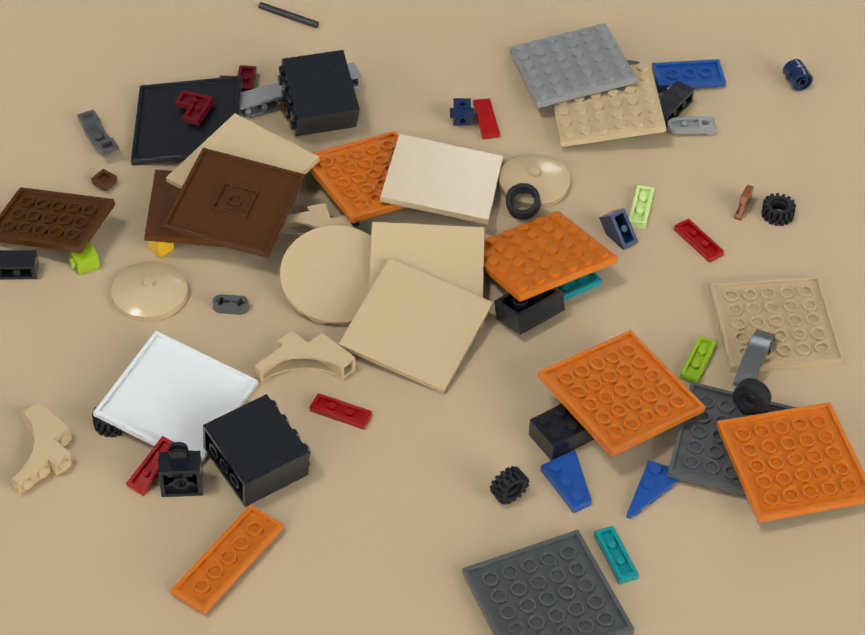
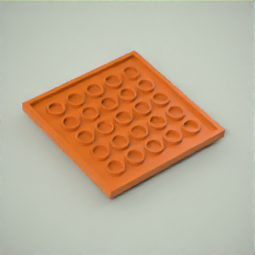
M396 131L312 152L319 156V162L310 170V173L352 223L407 208L380 202V196L399 137Z
M559 211L551 212L549 215L536 218L526 224H520L518 227L505 230L484 240L483 271L519 302L618 262L617 255Z
M632 330L538 371L537 377L611 457L703 413L706 408Z
M830 402L717 421L716 427L758 523L865 504V473Z

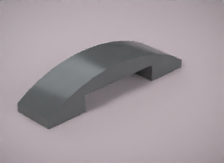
M94 109L77 114L87 138L99 154L105 155L119 150V146L113 137L110 138L102 127L100 118Z
M759 329L754 332L733 382L734 386H738L746 378H758L759 370L768 350L772 346L775 334Z

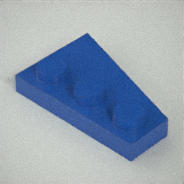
M575 450L541 465L540 471L573 513L591 505V497Z

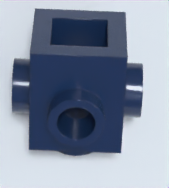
M453 98V108H450V118H453V125H471V118L475 117V109L471 108V98Z

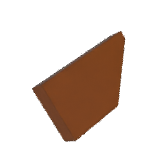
M747 185L745 187L734 219H742L751 201L753 186Z

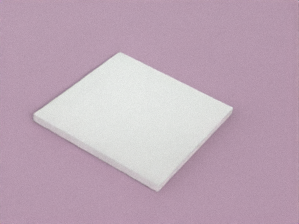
M155 331L94 410L93 416L153 446L157 444L162 436L173 442L186 443L188 451L201 452V461L203 463L208 456L203 448V425L243 406L258 385V380Z

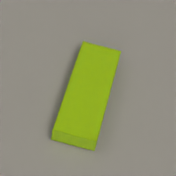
M699 335L679 375V380L688 383H699L717 347L718 341Z

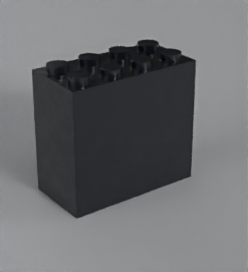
M343 50L282 59L281 66H279L280 75L277 78L279 86L282 85L283 101L286 100L285 110L286 114L290 115L289 126L291 130H294L295 137L357 126L360 108Z
M267 394L203 425V448L244 507L309 475V455L311 452L308 445L302 443L297 430L291 428L286 415L280 413L277 403L271 400Z

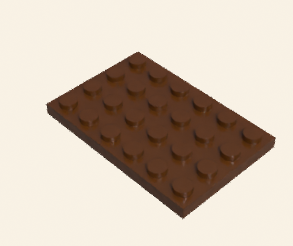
M20 187L0 213V242L82 253L116 205L115 201L110 198Z

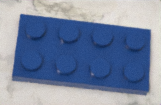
M719 59L652 63V71L658 91L667 90L677 80L692 88L725 87L726 84Z

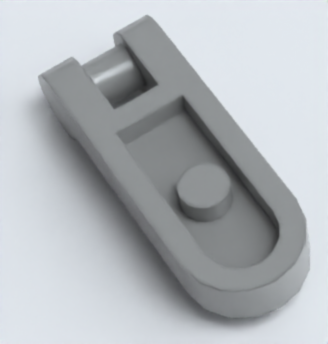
M710 116L674 117L669 119L667 123V130L674 135L707 134L708 136H713L717 133L714 126V118Z

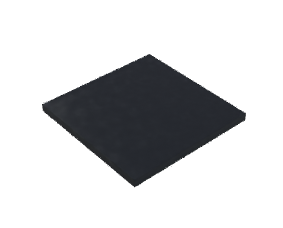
M242 75L140 85L131 154L132 166L184 161L233 114L240 116ZM182 90L214 97V104L199 126L183 122L182 117L187 109L178 108L175 105V101Z

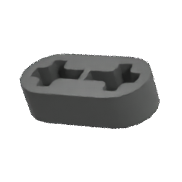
M222 294L213 298V309L221 314L242 315L248 312L249 303L245 296Z

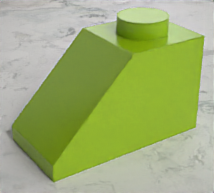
M91 242L88 243L82 253L70 252L71 258L69 263L71 268L76 269L79 275L100 268L98 254Z

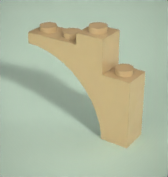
M326 203L308 206L307 212L290 214L280 235H303L319 227L331 225L352 227V224L346 215L330 218Z
M291 331L278 340L277 350L272 351L269 356L260 360L254 366L255 379L261 383L274 375L286 371L315 370L343 380L355 371V357L324 333L312 338L308 343Z
M39 401L23 412L25 425L34 436V446L27 463L11 478L14 491L18 495L31 489L34 484L47 477L50 472L58 476L72 465L70 451L64 447L72 440L70 427Z

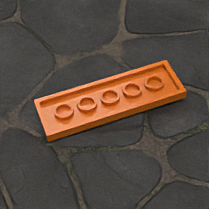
M250 504L170 589L171 595L206 615L284 529V524Z

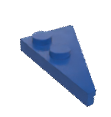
M648 460L626 518L631 519V517L639 514L645 506L652 504L679 481L678 479L667 477L669 466Z

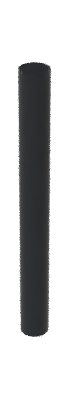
M263 2L259 3L258 7L260 9L315 28L319 26L318 21Z

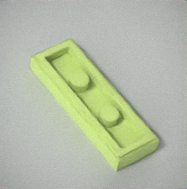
M637 185L629 215L632 227L646 228L655 188Z

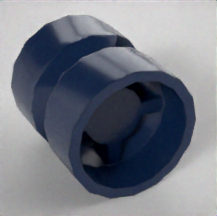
M793 59L783 67V74L794 90L803 91L812 84L813 76L800 59Z

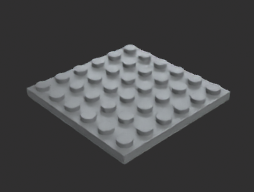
M606 23L509 47L510 54L537 108L637 83L635 73Z

